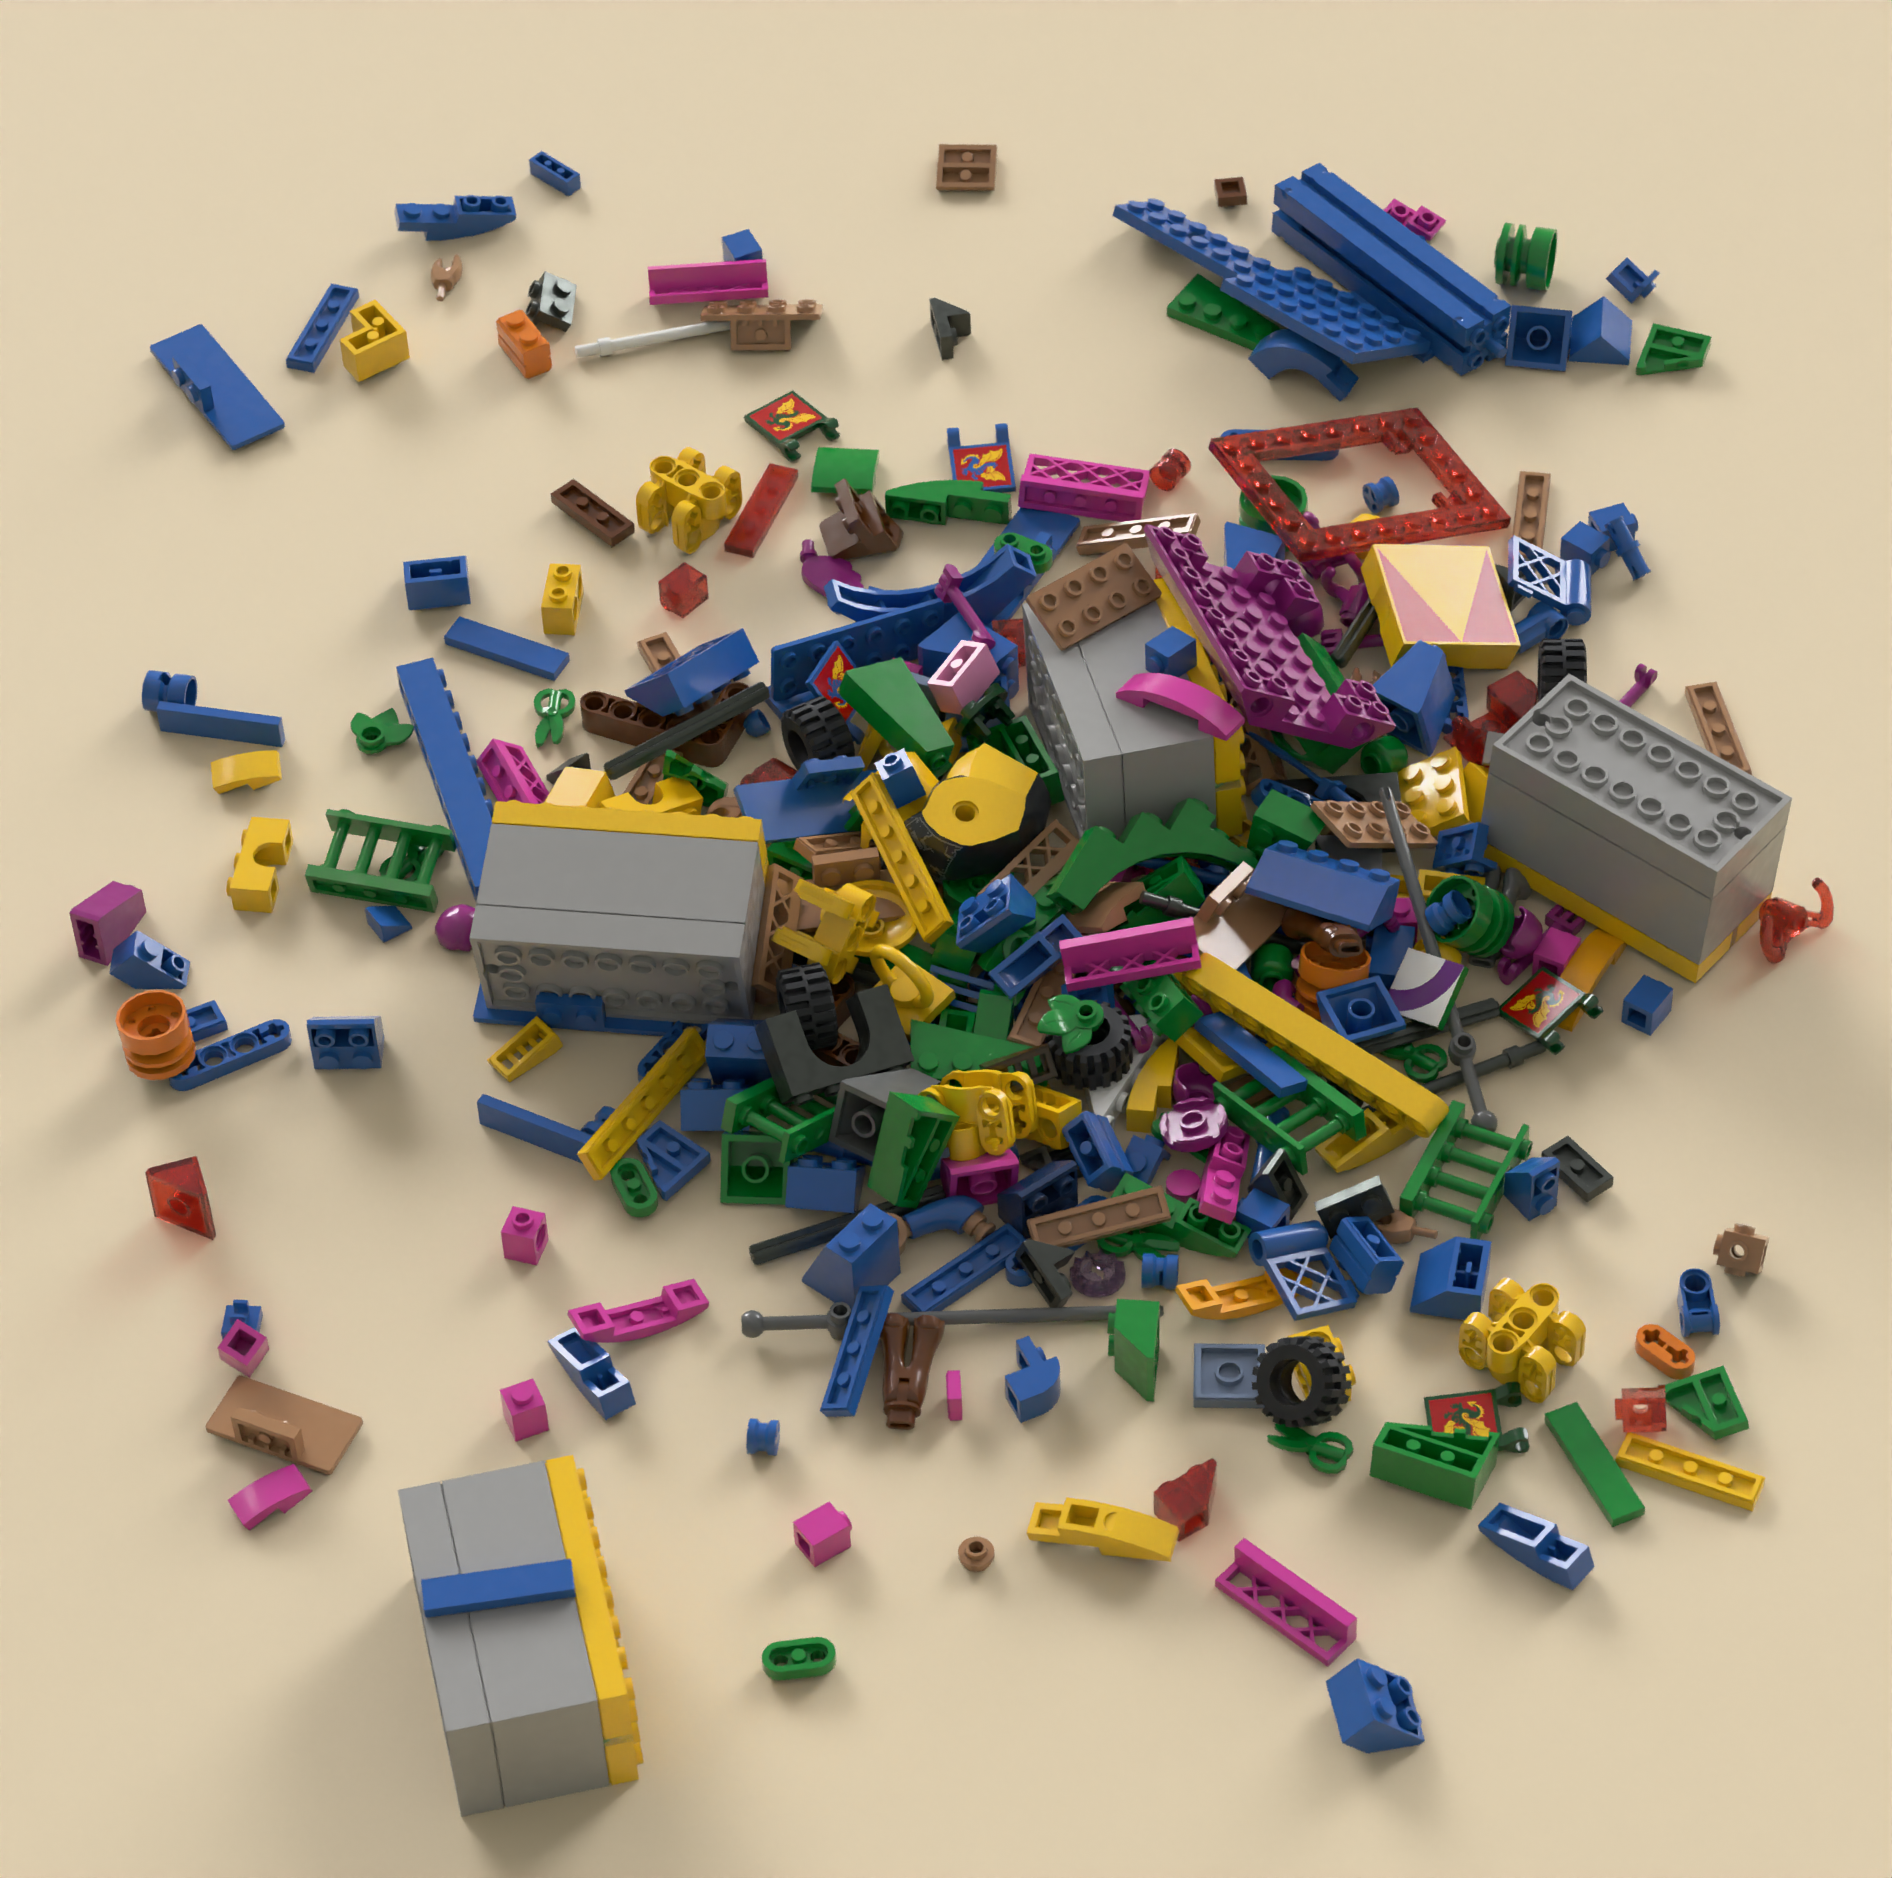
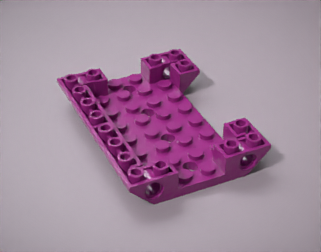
M1146 524L1143 530L1153 563L1249 725L1348 749L1357 747L1394 730L1396 725L1389 715L1388 708L1382 704L1376 694L1375 687L1364 680L1359 682L1345 678L1336 693L1330 695L1325 687L1324 680L1318 676L1312 666L1311 659L1306 656L1301 648L1299 639L1293 635L1287 625L1289 620L1312 611L1320 605L1313 592V587L1306 581L1297 563L1289 559L1285 561L1276 559L1266 553L1257 554L1246 551L1235 569L1228 566L1212 565L1207 562L1209 556L1202 547V541L1194 534H1182L1174 532L1165 526L1159 528Z

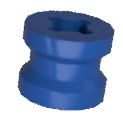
M1388 476L1380 478L1376 484L1372 482L1365 484L1362 488L1364 501L1373 513L1382 511L1384 506L1393 507L1399 503L1398 489L1394 481Z
M750 1418L746 1438L747 1454H756L758 1451H764L769 1456H776L780 1440L779 1420L762 1423L757 1418Z

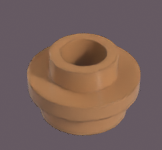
M970 1537L964 1540L958 1548L959 1561L969 1571L981 1572L987 1569L994 1560V1546L986 1538Z

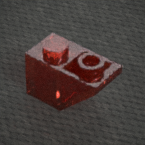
M1213 1458L1202 1464L1192 1466L1185 1474L1173 1481L1164 1482L1157 1490L1153 1491L1154 1514L1158 1519L1179 1528L1178 1542L1209 1525L1217 1485V1462Z

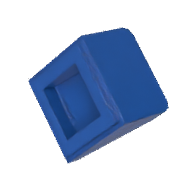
M369 906L365 908L368 925L383 943L412 929V925L396 906Z

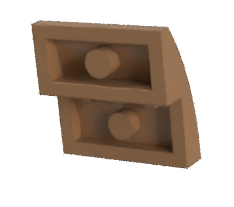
M939 144L936 190L994 191L997 145Z
M1107 882L1083 911L1074 915L1067 911L1065 916L1080 933H1105L1127 920L1123 908L1140 898L1142 891H1146L1143 882Z

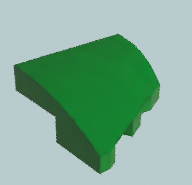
M667 749L662 774H664L663 780L676 777L690 781L703 797L702 806L709 807L714 801L727 796L728 783Z

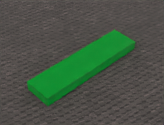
M1574 1402L1545 1413L1544 1422L1611 1527L1643 1516L1645 1514V1506L1579 1404Z

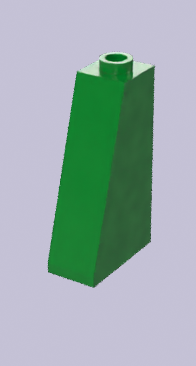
M902 657L845 671L838 690L840 696L897 751L904 748L905 752H915L929 769L936 770L947 765L955 744Z

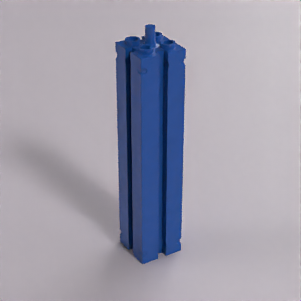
M1318 163L1303 170L1299 180L1291 176L1275 184L1274 204L1280 209L1273 212L1271 232L1278 237H1283L1284 241L1350 292H1356L1384 315L1398 319L1399 324L1406 328L1420 331L1422 337L1431 341L1429 349L1433 351V355L1447 366H1452L1453 370L1460 376L1479 368L1484 359L1489 362L1495 358H1503L1506 355L1508 334L1505 331L1510 323L1511 305L1504 300L1498 299V295L1336 174L1328 172L1324 165Z

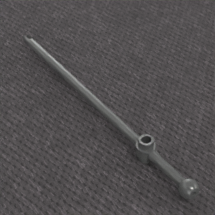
M1382 787L1379 790L1380 799L1426 953L1442 958L1434 930L1429 925L1425 916L1426 903L1390 787H1386L1389 799L1387 800ZM1454 1003L1447 1019L1452 1038L1448 1047V1056L1454 1065L1461 1068L1474 1112L1471 1124L1495 1132L1498 1126L1497 1118L1494 1113L1487 1110L1472 1061L1476 1052V1043L1472 1035L1464 1032L1456 1004Z
M844 1302L834 1303L827 1315L763 1317L758 1311L750 1310L741 1316L742 1334L749 1338L759 1337L763 1331L827 1329L832 1338L842 1341L852 1310ZM1116 1305L895 1313L908 1318L910 1326H914V1318L922 1315L935 1316L945 1321V1325L1108 1320L1109 1313L1116 1312ZM1160 1305V1317H1162L1163 1314H1164V1311H1163L1164 1308H1163V1306H1161V1305Z

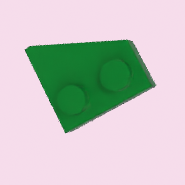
M1653 323L1636 366V375L1703 367L1711 346V336Z
M1724 1365L1658 1387L1663 1401L1715 1440L1749 1429L1748 1419Z

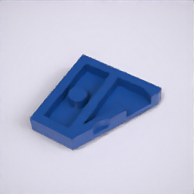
M661 1120L656 1122L636 1140L637 1149L662 1199L665 1201L711 1162L708 1151Z

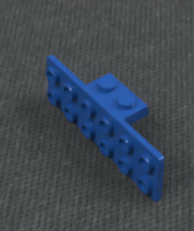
M202 324L150 345V351L232 450H236L285 428L283 419Z
M1020 507L1001 534L1007 532L1017 533L1047 545L1052 550L1054 561L1079 527L1080 519L1069 514ZM994 544L991 546V548L988 550V552L985 554V556L982 558L979 564L983 563L984 561L988 560L990 557L994 555ZM1044 573L1036 574L1037 577L988 625L985 623L983 625L1000 634Z
M941 598L933 599L772 647L771 698L774 701H779L809 692L810 690L805 682L833 641L838 640L857 668L892 660L893 658L902 657L907 662L918 659V645L943 625L944 602Z
M841 755L833 759L820 761L817 758H813L803 762L792 779L736 785L733 792L742 816L762 819L765 844L795 841L799 837L856 832L847 831L843 827L851 817L848 811L855 805L853 799L843 802V797L851 790H854L872 772L876 773L878 770L863 771L865 765L861 756L847 757L846 755Z
M481 982L473 1013L474 1022L526 1026L533 1018L538 1016L549 1028L664 1036L674 1025V1022L606 1017L605 1003L602 1000V996H596L595 999H592L589 995L573 994L572 997H569V994H562V997H560L556 993L540 992L539 995H536V1012L491 1009L486 1006Z

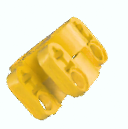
M686 447L679 453L677 459L669 456L654 458L649 466L651 481L645 482L636 495L639 528L654 534L659 532L664 526L668 527L669 519L672 516L673 543L678 549L692 554L699 548L703 540L715 534L721 519H732L739 512L742 505L741 476L739 472L726 465L719 467L713 476L706 474L704 454L691 447Z
M799 878L794 891L798 893L801 899L826 910L814 937L783 926L782 929L776 928L771 940L808 958L807 965L819 962L825 969L829 982L837 984L846 972L853 974L859 958L854 955L867 926L874 928L880 915V912L874 910L876 897L850 883H846L839 892H836L827 887L823 889Z
M988 1069L965 1072L955 1070L943 1077L940 1085H932L918 1094L919 1096L932 1095L939 1103L960 1116L945 1149L949 1147L950 1159L954 1161L972 1160L986 1152L992 1155H1001L1014 1145L1015 1138H1025L1038 1127L1039 1118L1035 1086L1030 1076L1024 1072L1003 1073ZM951 1079H955L960 1082L962 1087L950 1086L949 1082ZM1011 1081H1017L1022 1085L1024 1090L1022 1097L1013 1094L1010 1089ZM1019 1116L1021 1121L1026 1122V1126L1023 1127L1021 1122L1016 1121V1118Z
M1502 1278L1489 1294L1488 1316L1491 1320L1482 1313L1473 1312L1460 1325L1458 1352L1461 1359L1471 1368L1481 1370L1487 1367L1492 1377L1501 1384L1518 1382L1521 1387V1393L1527 1399L1534 1403H1542L1555 1388L1556 1362L1572 1367L1582 1358L1585 1350L1586 1327L1583 1321L1572 1312L1562 1311L1558 1315L1559 1292L1553 1285L1539 1283L1524 1292L1523 1288L1514 1280Z

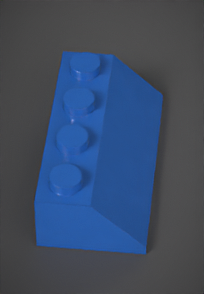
M741 628L698 645L624 691L627 697L662 717L673 712L678 717L693 710L694 706L692 703L695 702L698 705L713 697L711 692L713 690L715 693L722 691L731 683V679L735 682L750 675L749 668L759 663V660L744 629Z
M1280 840L1265 848L1246 886L1245 893L1369 932L1393 917L1400 880L1390 877V873L1385 870H1367L1359 867V863L1349 859L1338 861L1328 858L1329 854L1324 851H1306L1298 848V844L1295 842Z

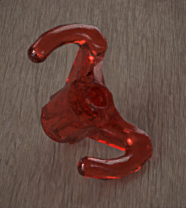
M1816 877L1811 883L1821 901V910L1819 912L1806 910L1805 907L1780 897L1769 898L1762 903L1759 910V919L1761 921L1759 930L1760 945L1768 962L1772 964L1781 962L1785 958L1787 944L1793 937L1798 936L1805 929L1811 926L1824 929L1833 921V897L1828 885L1821 878Z

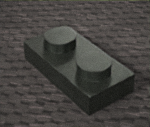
M1569 1136L1564 1137L1542 1151L1541 1157H1556L1560 1161L1559 1178L1585 1202L1592 1200L1613 1186L1614 1177Z

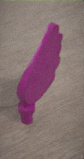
M806 539L802 541L800 561L803 565L801 575L803 581L811 589L826 597L824 586L831 579L850 586L864 588L861 584V575L852 570L853 567L850 562L844 559H834L830 556H818L817 551L814 550L813 540Z

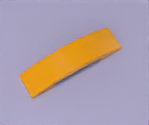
M1597 928L1581 943L1560 977L1584 993L1592 994L1609 965L1616 964L1628 944ZM1577 1007L1557 1027L1572 1032L1584 1011Z
M1287 1268L1279 1269L1282 1276L1296 1282L1298 1273ZM1266 1270L1262 1276L1213 1287L1207 1279L1176 1285L1175 1292L1192 1316L1203 1319L1224 1320L1240 1318L1284 1304ZM1302 1276L1300 1284L1311 1289L1313 1282L1311 1279ZM1295 1293L1294 1297L1296 1298L1300 1294Z

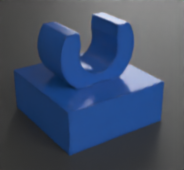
M233 1300V1305H226L221 1330L222 1340L237 1319L260 1332L263 1317L261 1306H249L248 1300Z

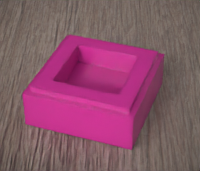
M960 1370L947 1371L948 1418H950V1421L962 1420Z

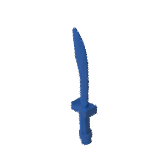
M1249 731L1248 735L1318 784L1319 786L1314 794L1319 798L1344 802L1356 801L1344 792L1347 786L1341 781H1332L1325 777L1321 779L1283 749Z

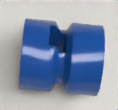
M155 670L147 672L142 687V706L144 710L157 712L156 708L159 701L195 706L197 700V680L195 676L174 674L171 677L169 672Z

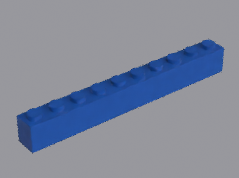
M433 658L396 666L398 684L411 723L414 725L418 743L448 827L452 830L457 846L456 849L475 902H477L494 812L490 799H484V796L487 795L484 780L482 777H476V774L479 773L474 755H468V752L471 751L466 733H460V730H463L461 718L458 711H452L455 708L451 691H445L444 689L447 687V682L443 669L437 670Z

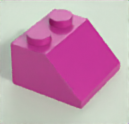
M1010 1148L1001 1155H992L986 1152L975 1159L966 1161H954L950 1159V1156L941 1158L940 1179L946 1197L965 1195L976 1199L983 1206L996 1204L997 1194L1018 1182L1019 1161Z

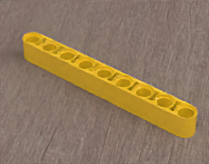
M1205 952L1200 955L1202 968L1188 970L1182 977L1183 985L1192 994L1268 1042L1278 1046L1287 1054L1422 1138H1429L1449 1113V1107L1440 1097L1213 955Z

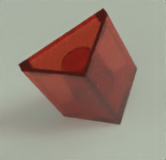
M197 1156L148 1168L145 1175L154 1216L213 1240L216 1232L208 1193Z

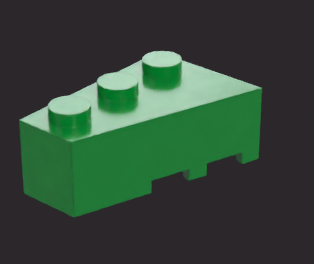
M1026 715L1013 719V723L1008 727L1002 723L988 728L992 735L989 737L990 741L986 743L987 745L1038 772L1047 787L1052 805L1065 801L1059 772ZM973 735L966 737L969 752L982 745Z
M1271 789L1254 813L1247 848L1255 853V858L1258 861L1265 848L1280 840L1295 842L1298 844V848L1307 850L1326 824L1309 806Z
M1183 856L1135 881L1143 882L1146 892L1165 898L1170 895L1182 899L1184 904L1198 908L1205 901L1203 884ZM1138 899L1123 908L1127 920L1107 932L1183 919L1184 917L1178 916L1173 918L1163 915L1162 910L1140 904Z
M889 1091L867 1187L895 1206L917 1208L960 1116L932 1097Z
M1385 1422L1373 1444L1369 1476L1472 1510L1496 1465L1500 1433L1489 1432L1488 1437L1466 1435V1429L1456 1428L1454 1429V1434L1432 1432V1426Z

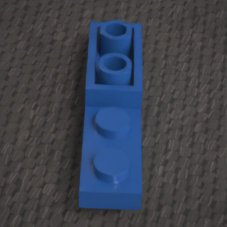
M455 196L453 205L396 204L394 211L398 231L424 232L426 241L451 240L486 233L516 220L517 216L513 198L504 196Z

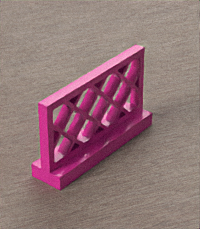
M1030 453L1024 474H1022L1020 479L1018 507L1118 522L1141 520L1151 471ZM1037 466H1044L1047 468L1040 469ZM1071 470V471H1077V472L1071 474V473L1068 472V471ZM1056 474H1057L1058 476H1060L1059 478H1056V479H1053L1052 477H1050V476H1053V475H1056ZM1098 475H1106L1107 477L1101 478ZM1088 479L1091 482L1083 483L1081 480ZM1129 479L1139 480V481L1131 482V481H1129ZM1118 483L1121 486L1114 488L1112 485Z

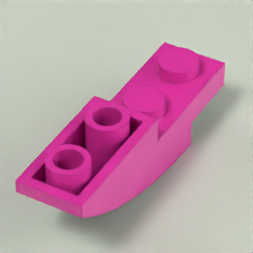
M1228 1126L1227 1133L1223 1138L1210 1147L1197 1195V1201L1200 1202L1198 1212L1228 1224L1232 1223L1236 1215L1240 1180L1246 1169L1250 1135L1244 1133L1238 1127Z

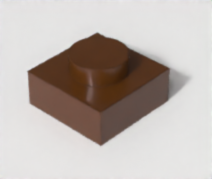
M1243 177L1214 179V190L1218 207L1247 205V193Z

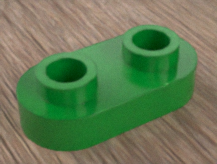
M1012 532L1001 534L994 541V554L1006 544L1029 554L1036 574L1045 573L1052 567V550L1047 545Z
M634 1158L620 1159L611 1169L610 1174L612 1185L625 1211L634 1217L651 1215L658 1207V1196L644 1165Z
M823 1637L774 1642L769 1644L762 1653L764 1673L769 1678L780 1681L822 1676L831 1672L836 1665L835 1647L831 1641ZM815 1659H822V1661L813 1662ZM779 1663H784V1664H786V1665H783V1666H777V1664H779Z

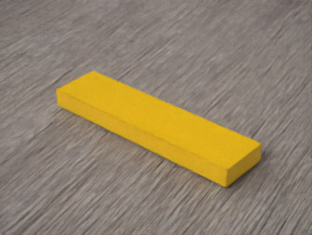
M1629 1431L1615 1458V1462L1621 1468L1752 1512L1765 1484L1764 1476Z

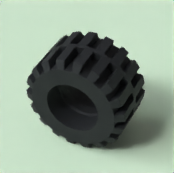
M1542 639L1538 651V702L1568 674L1587 683L1586 646L1582 639Z
M818 696L782 713L781 731L784 745L797 771L803 762L813 758H817L820 761L833 759L841 755L855 757L854 743L847 723L839 710L826 697Z
M818 962L779 970L776 977V990L780 1015L796 1010L811 1051L835 1046L838 1039L837 1015L831 986L825 969Z
M1107 1002L1100 1004L1103 1008L1104 1020L1100 1027L1092 1032V1039L1088 1044L1090 1046H1085L1076 1052L1065 1054L1062 1047V1036L1046 1034V1043L1049 1045L1058 1074L1055 1078L1057 1080L1062 1079V1084L1067 1087L1075 1085L1077 1090L1089 1088V1091L1097 1090V1087L1100 1086L1103 1088L1110 1087L1112 1081L1119 1082L1122 1079V1074L1129 1072L1130 1064L1133 1062L1131 1025H1129L1127 1016L1122 1015V1010L1118 1007L1111 1008L1110 1003ZM1084 1013L1082 1016H1089L1092 1013Z
M1300 1336L1278 1339V1343L1269 1344L1266 1347L1268 1353H1260L1257 1360L1261 1364L1254 1367L1252 1372L1253 1375L1257 1376L1256 1382H1252V1390L1258 1391V1396L1254 1398L1257 1405L1263 1404L1265 1406L1262 1412L1266 1417L1274 1416L1273 1422L1278 1425L1285 1424L1286 1427L1293 1428L1327 1423L1332 1420L1331 1416H1337L1342 1411L1339 1404H1346L1349 1396L1345 1394V1390L1351 1389V1381L1346 1380V1374L1351 1372L1349 1366H1343L1342 1361L1346 1359L1342 1352H1334L1336 1346L1333 1343L1324 1342V1338ZM1299 1362L1306 1366L1311 1376V1390L1304 1401L1297 1397L1292 1387V1374Z

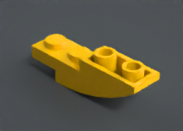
M1066 1497L1064 1505L1035 1502L1026 1533L1030 1541L1098 1547L1102 1555L1171 1562L1179 1528L1161 1519L1127 1508Z

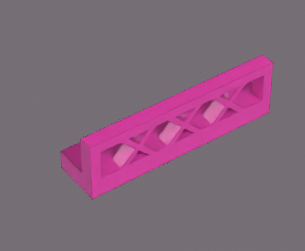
M766 259L648 266L650 305L768 297Z
M493 738L476 760L480 771L498 801L517 800L522 803L541 804L547 798L549 792L522 746Z
M1193 917L1059 941L1067 992L1202 968ZM1192 953L1193 956L1186 959H1175L1178 955ZM1149 960H1155V961H1156V962H1155L1154 964H1152V965H1147V966L1142 965V963L1145 962V961H1149ZM1111 967H1123L1121 970L1118 971H1108ZM1089 972L1085 977L1073 979L1072 974Z
M1245 1538L1234 1547V1562L1215 1579V1587L1327 1667L1356 1640L1357 1617ZM1240 1572L1252 1581V1587L1237 1588L1230 1581ZM1258 1596H1274L1280 1600V1607L1265 1608L1258 1603ZM1286 1616H1302L1308 1620V1627L1293 1628L1287 1624ZM1314 1636H1330L1337 1643L1328 1651H1325L1315 1644Z

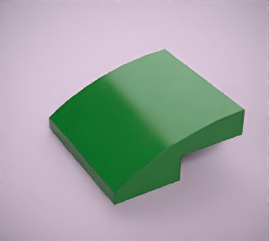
M818 447L812 475L811 492L837 493L834 484L845 478L857 494L862 495L868 491H871L873 494L876 484V469L879 463V450Z

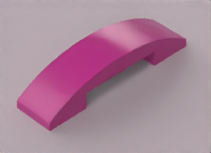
M1161 673L1136 674L1116 692V698L1144 708L1151 701L1198 720L1199 731L1225 741L1245 723V718L1219 696L1193 682Z
M695 1279L663 1286L661 1296L608 1310H605L599 1302L568 1310V1317L583 1340L598 1343L624 1342L655 1335L678 1326L707 1309L709 1301Z

